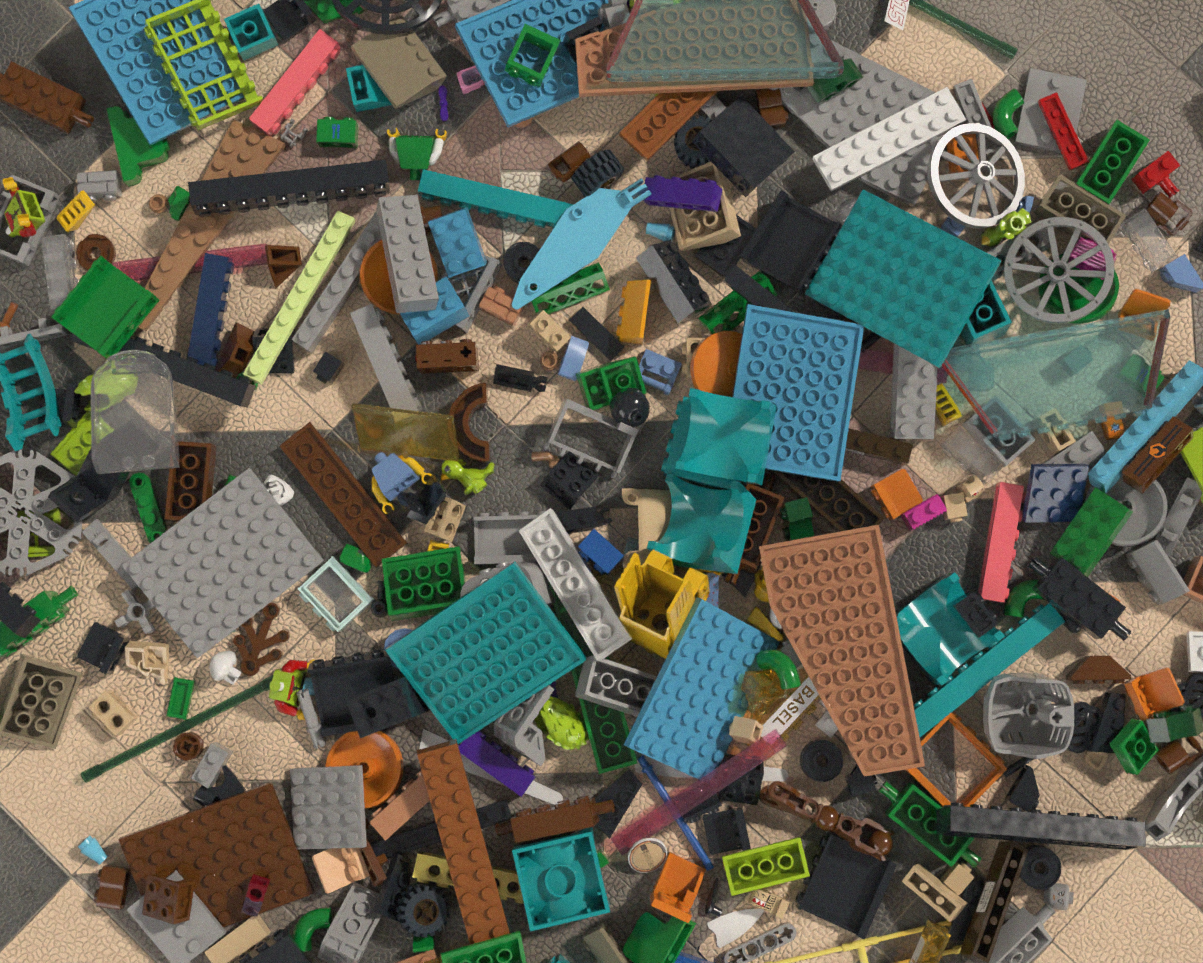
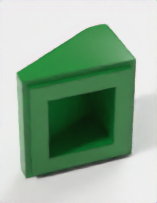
M429 934L425 938L420 935L419 937L413 936L414 953L430 951L435 947L434 936Z

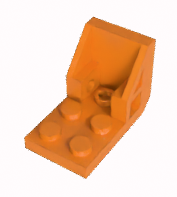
M669 851L650 894L651 906L689 923L692 917L690 909L697 896L706 868Z

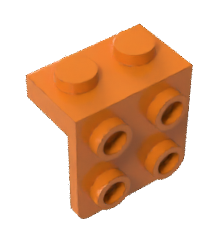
M1134 289L1118 313L1116 330L1154 341L1157 337L1158 323L1169 308L1171 301L1139 289Z
M905 469L893 473L870 487L873 498L880 503L882 507L880 508L881 512L889 521L923 501Z
M1167 667L1134 677L1124 684L1126 693L1133 702L1134 710L1142 721L1152 717L1153 712L1165 711L1184 704L1183 696L1170 669Z

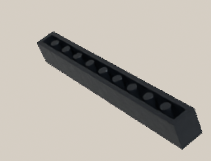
M71 332L70 341L93 349ZM137 336L135 339L129 338L114 357L241 407L248 408L256 388L255 385L250 384V379L242 376H239L238 379L232 377V372L224 369L221 372L216 371V366L205 362L204 365L198 364V359L187 356L186 359L180 357V352L171 349L169 352L164 351V346L153 343L152 346L146 344V339Z

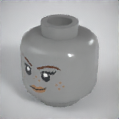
M1055 883L1052 887L1044 889V903L1049 904L1055 910H1067L1069 904H1073L1074 892H1069L1067 884Z

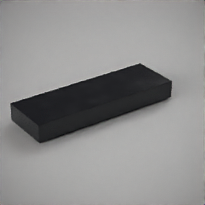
M584 307L569 320L610 361L624 349V346Z

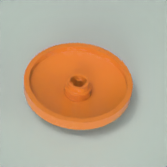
M381 239L368 249L362 259L359 270L360 284L365 296L375 307L388 313L400 314L396 313ZM430 253L435 282H437V265L432 254Z
M722 331L712 334L700 342L693 353L690 366L691 378L695 389L732 397L742 334L734 331Z
M358 731L345 733L334 743L329 751L325 767L362 765L365 809L382 805L397 791L403 776V758L396 742L384 732L378 731L363 738H360Z

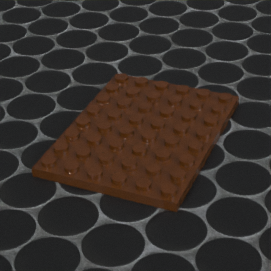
M272 781L118 839L141 896L145 894L148 875L152 874L166 878L176 870L183 879L195 880V894L222 927L314 894L313 886ZM253 874L271 879L263 902H254L246 897Z

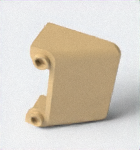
M622 489L623 501L631 506L638 505L639 551H630L625 554L623 569L627 567L634 553L639 555L642 565L650 554V551L647 549L648 541L658 542L664 536L671 517L672 500L670 490Z

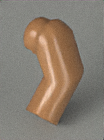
M548 451L532 452L531 454L533 462L549 461L550 468H554L560 461L557 455Z

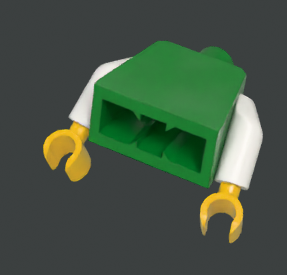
M397 128L396 133L391 135L390 129L387 130L389 153L394 161L400 165L401 169H410V180H420L421 169H429L430 166L436 163L441 155L444 141L447 138L446 130L442 136L438 135V129L435 130V136L400 135Z

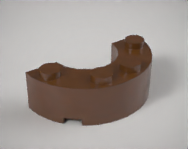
M480 383L464 390L453 402L449 412L448 426L453 442L464 455L477 462L490 463L489 441L476 438L470 428V421L474 412L481 407L488 406V386L486 383Z

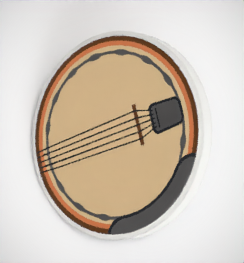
M656 838L641 839L633 844L628 852L629 865L632 869L641 873L657 870L667 858V849L664 843Z

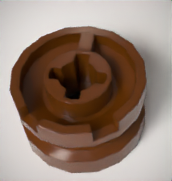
M182 733L174 740L173 752L180 760L188 761L195 759L203 752L204 742L197 733ZM186 743L192 744L189 750L185 748Z

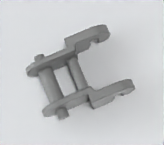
M294 119L287 123L285 132L280 135V140L290 143L291 148L296 146L299 139L302 140L308 132L307 128H304V132L297 135L290 131L295 122ZM289 133L295 137L293 140L287 137Z

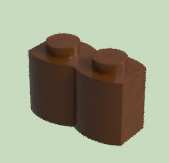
M770 88L756 90L755 96L760 116L773 129L785 127L786 121L789 118L787 109H784L782 105L780 88L773 91Z
M105 865L99 870L97 879L100 881V887L95 891L94 895L96 907L116 910L124 909L130 880V868Z

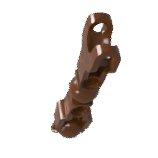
M774 781L760 790L759 800L763 804L804 820L810 819V822H815L816 826L821 830L835 832L838 836L849 841L850 848L871 855L879 861H886L884 855L890 853L893 848L891 836L895 832L884 828L883 825L869 818L857 820L850 816L844 817L843 813L838 814L837 810L832 806L818 804L817 801L799 793L792 786L780 781ZM766 791H767L768 797H769L771 800H768V799L765 797V792H766ZM806 805L812 808L811 815L806 812ZM842 822H845L848 825L847 831L843 830L841 826ZM862 827L875 831L868 838V846L859 841Z

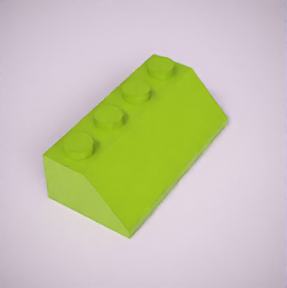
M801 837L722 856L731 896L810 876Z

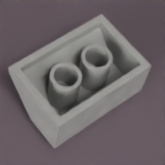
M1091 431L1042 464H1086L1089 466V473L1106 453L1100 441Z
M1157 540L1144 542L1125 554L1128 565L1135 569L1139 582L1146 586L1149 591L1148 596L1154 603L1164 604L1190 591Z

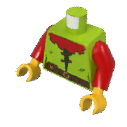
M13 177L2 179L5 190H9L12 196L11 202L5 211V218L8 223L7 235L10 237H16L17 235L22 237L34 236L36 230L46 221L35 193L19 190Z
M314 659L308 663L301 660H289L282 668L274 671L273 679L270 682L269 698L274 700L276 709L280 713L293 717L297 715L299 720L305 721L302 708L299 710L297 708L300 702L296 692L303 689L306 669H308L309 663H312Z

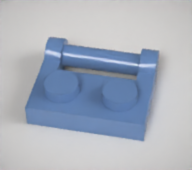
M646 349L639 364L641 375L645 370L669 381L667 384L642 375L644 384L664 392L663 394L669 396L682 363Z

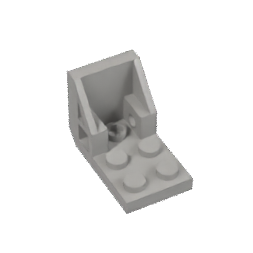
M550 685L500 716L494 723V735L517 753L539 766H542L545 761L542 731L532 722L554 691Z
M356 882L353 883L321 943L318 958L328 963L360 962L371 935L382 916L373 912L379 896L378 893Z

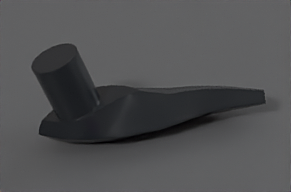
M717 877L706 902L705 914L709 915L712 913L720 917L722 909L715 906L719 882Z

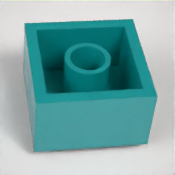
M259 3L224 18L243 60L278 46V42Z

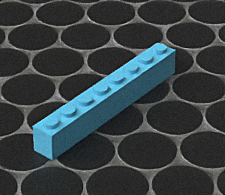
M1190 360L1153 400V403L1142 412L1091 469L1088 477L1092 486L1105 494L1108 493L1122 477L1124 466L1135 459L1136 453L1147 446L1148 440L1152 435H1157L1162 424L1165 421H1169L1173 416L1175 417L1203 386L1202 367Z

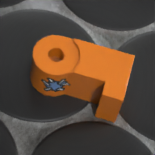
M1121 401L1098 406L1105 439H1119L1124 434Z

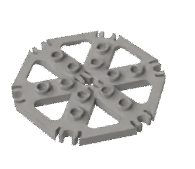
M15 450L0 456V466L5 463H11L14 466L12 494L0 487V534L9 530L7 557L0 561V572L6 575V568L9 567V576H12V571L15 568L20 570V576L23 577V568L27 569L26 576L56 563L70 556L63 552L64 549L69 553H73V550L68 547L69 543L79 544V541L73 538V536L81 540L82 521L78 523L74 521V526L71 529H64L43 515L58 507L48 498L50 492L75 476L37 451L36 459H33V450H30V456L27 458L22 456V450L18 452L19 458H16ZM43 465L60 476L61 482L58 485L33 496L35 469L37 466ZM12 506L19 510L25 508V513L30 519L23 516L20 518L16 517L17 512ZM30 531L55 547L54 554L38 562H30L28 560Z

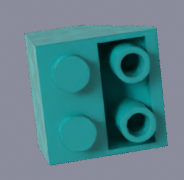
M364 65L346 68L356 112L392 105Z

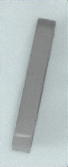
M781 923L728 949L724 954V962L733 963L732 961H727L730 958L729 955L733 953L736 956L740 954L738 949H742L745 959L742 960V956L736 958V963H748L794 940L796 929L791 923ZM783 928L792 929L790 932L791 936L782 935L780 936L782 941L778 942L774 932L777 931L780 935L784 932ZM768 935L773 936L775 939L772 946H766L763 943L764 938ZM749 944H753L757 948L756 953L753 955H748L745 952V948Z

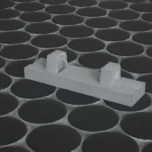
M46 318L38 319L39 329L12 334V329L8 326L0 327V350L24 345L26 336L30 333L39 342L67 336L69 332L61 324L50 326V321Z
M1187 477L1155 539L1168 557L1171 556L1202 494L1197 482Z
M99 519L94 520L82 533L131 589L136 590L139 586L122 567L124 563L132 558L131 555ZM108 540L102 546L100 545L102 541Z

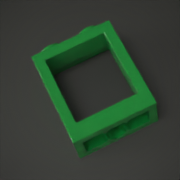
M524 24L504 71L514 78L519 77L525 80L531 86L540 87L561 40ZM523 40L550 52L541 73L514 61Z

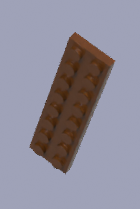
M311 422L307 423L279 446L376 568L382 565V559L392 557L408 544Z

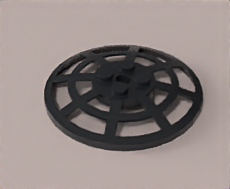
M331 0L336 11L353 26L367 32L384 35L400 34L419 28L435 15L442 0H434L425 11L418 3L420 0H405L406 3L390 7V1L394 0H380L382 1V7L370 4L365 0H353L346 8L341 4L340 0ZM359 5L369 11L382 13V24L365 21L352 13ZM412 7L419 15L408 22L389 25V14L403 12Z

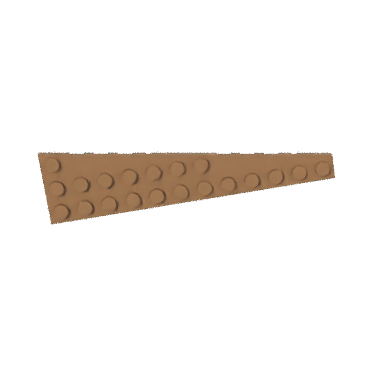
M233 119L202 180L264 174L286 147V144ZM189 203L145 286V289L153 293L160 301L138 327L145 332L149 329L162 312L163 307L171 300L173 293L178 287L180 288L189 272H192L197 261L204 256L237 211H230L231 213L227 215L213 213L209 217H199V215H195L191 203Z

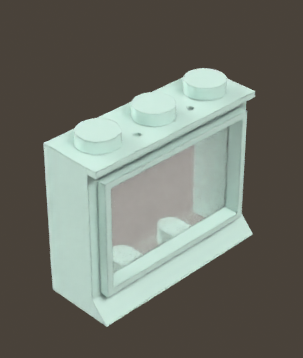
M334 556L301 585L298 590L301 592L299 596L306 603L310 602L314 606L312 610L319 617L323 616L327 620L325 624L330 630L341 632L375 599L363 589L364 587L350 575L346 568H343Z

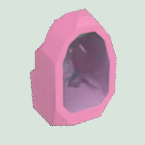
M476 66L456 73L463 94L481 88L485 84Z

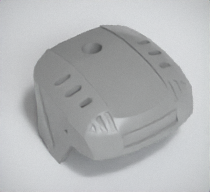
M1036 672L1004 673L993 677L984 696L983 703L984 733L992 749L1002 754H1012L1033 759L1047 758V756L1064 752L1070 744L1074 730V703L1067 684ZM1034 704V711L1029 713V706Z

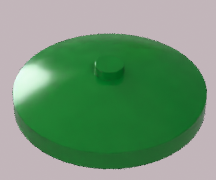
M1064 253L1059 255V260L1062 259ZM1073 267V268L1070 269V270H1080V269H1079V268H1076V267ZM1056 268L1053 274L1055 276H1062L1064 270ZM1115 270L1110 291L1104 301L1092 313L1068 323H1090L1102 318L1112 309L1119 292V279ZM1041 274L1040 278L1046 276L1047 274ZM1070 276L1071 279L1094 297L1097 296L1104 283V280L1097 277ZM1051 281L1038 286L1040 301ZM1064 282L1071 312L1077 311L1090 303L1089 300ZM1056 284L1044 307L1050 314H1064L1058 284Z

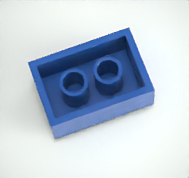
M595 529L578 546L580 550L578 553L587 563L591 560L595 564L593 566L594 569L602 576L604 573L608 576L624 558V555Z

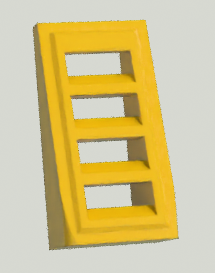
M84 190L80 191L59 213L56 219L67 232L78 230L95 204Z
M941 383L937 385L936 392L941 390L942 394L936 397V401L943 397L946 401L940 404L936 403L935 413L942 426H945L962 417V414ZM948 404L949 408L943 411L940 409L941 407ZM952 411L953 415L946 418L944 414Z
M754 607L746 620L778 642L782 641L783 637L759 608Z

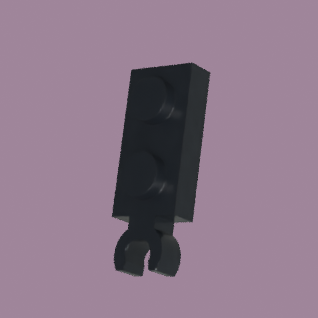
M496 364L493 384L529 392L532 391V388L539 392H545L546 385L540 383L546 384L548 377H534L535 372Z
M596 506L557 512V517L566 531L597 527L599 520L605 523L611 522V518L606 519L603 517L604 512L610 511L608 507L602 508L600 512H596Z

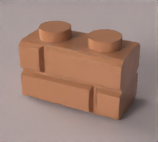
M497 286L494 289L488 287L479 304V310L514 327L524 306L518 310L514 309L512 302L515 295L509 297L504 294L505 291Z

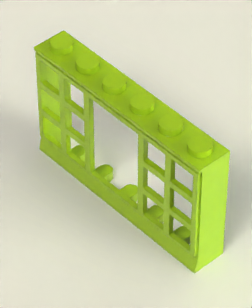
M193 0L145 20L144 32L148 39H152L154 43L152 45L157 57H161L163 61L161 63L162 68L166 74H170L172 88L175 92H179L181 96L179 101L183 109L187 108L190 114L188 115L189 121L193 127L196 126L198 131L261 104L263 98L257 95L253 80L250 81L246 74L247 68L244 63L240 62L237 56L238 50L235 45L232 46L229 40V32L227 28H223L219 12L214 10L211 0ZM200 9L205 22L193 26L187 14ZM183 16L189 28L176 33L170 21ZM166 23L172 35L159 40L153 27ZM208 26L214 38L201 43L195 30ZM191 32L197 45L184 50L178 37ZM174 39L180 52L167 57L161 44ZM217 42L231 73L185 91L170 61ZM234 77L240 89L227 94L221 82ZM218 84L223 96L210 101L205 88ZM201 91L206 103L193 108L188 95ZM242 93L246 102L233 106L230 98ZM226 100L230 109L217 114L213 105ZM209 107L213 116L200 121L196 112Z

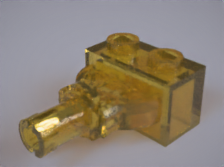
M772 669L745 672L741 690L746 693L748 701L747 710L751 712L749 719L756 720L761 724L762 716L767 714L770 705L776 699L787 697L789 689H781L778 675Z

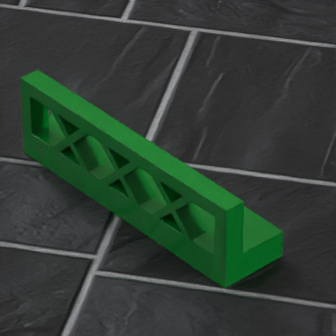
M598 262L580 269L531 302L536 313L539 311L537 304L544 301L548 302V307L543 310L550 314L610 289L604 271ZM602 279L604 286L599 288L592 287L595 281ZM577 288H585L583 294L579 296L574 294ZM564 294L567 296L564 302L556 301L559 295Z
M758 271L751 277L762 287H767L772 295L777 296L771 282L761 272ZM732 291L698 319L711 335L715 334L713 328L718 324H723L722 330L719 332L731 331L744 321L745 306L748 301L735 291ZM739 312L737 318L731 321V314Z

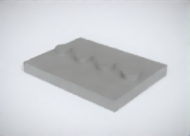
M1030 68L1023 95L1025 104L1021 106L1017 126L1019 131L1016 133L1014 144L1061 153L1039 107L1038 100L1057 92L1077 133L1087 80Z
M176 870L166 877V879L172 881L184 880ZM193 892L190 920L177 924H170L143 915L145 894L127 907V911L170 963L190 962L226 933V930L195 892Z

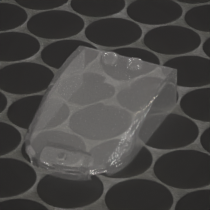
M127 350L108 357L107 361L96 369L92 377L91 447L92 462L97 474L179 468L178 427L173 378L165 362H162L152 353L142 350Z

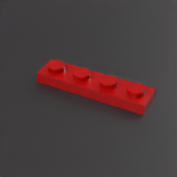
M1056 92L1039 99V107L1069 171L1087 164L1089 160L1058 93Z

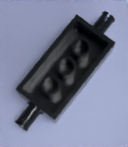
M1036 556L1031 559L1032 562H1029L1027 566L1041 576L1032 588L1034 592L1094 639H1102L1109 630L1123 641L1128 638L1127 634L1130 635L1131 630L1118 622V617L1126 608L1124 605L1062 557L1056 558L1049 567Z

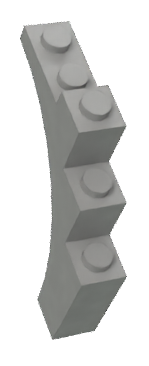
M1203 756L1196 760L1190 768L1177 775L1169 791L1156 798L1145 820V831L1156 842L1172 832L1184 811L1203 790Z

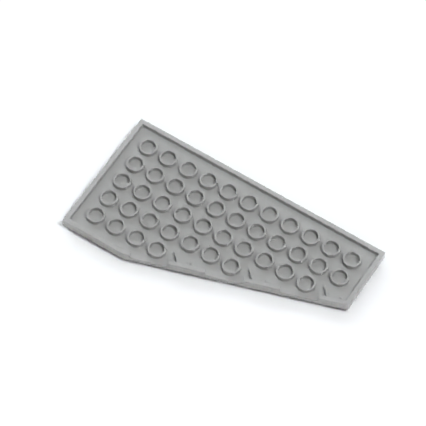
M809 32L813 74L817 71L821 73L831 67L834 62L816 32ZM832 40L831 42L840 58H843V60L851 58L863 76L860 81L850 89L837 94L829 101L818 104L806 86L801 93L793 87L780 88L782 104L792 114L794 113L827 148L936 93ZM945 133L862 175L858 179L914 207L928 180L927 167L930 153L936 142Z

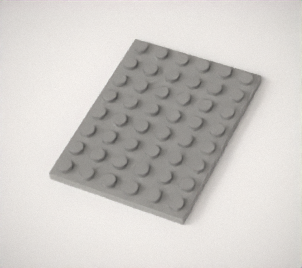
M249 467L124 563L122 567L198 659L317 567L324 559Z

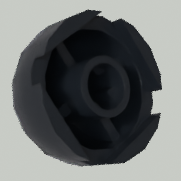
M626 388V391L618 392L611 400V416L618 424L622 422L635 428L647 420L650 413V404L643 392L637 388Z

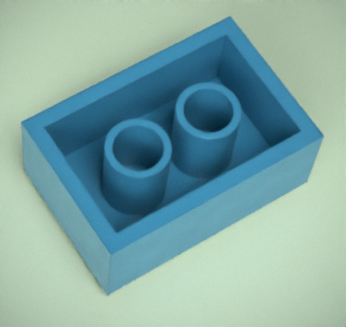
M467 207L434 218L428 222L448 278L486 265L487 260Z
M447 276L436 282L439 297L436 310L400 313L418 345H421L422 341L432 339L470 316Z

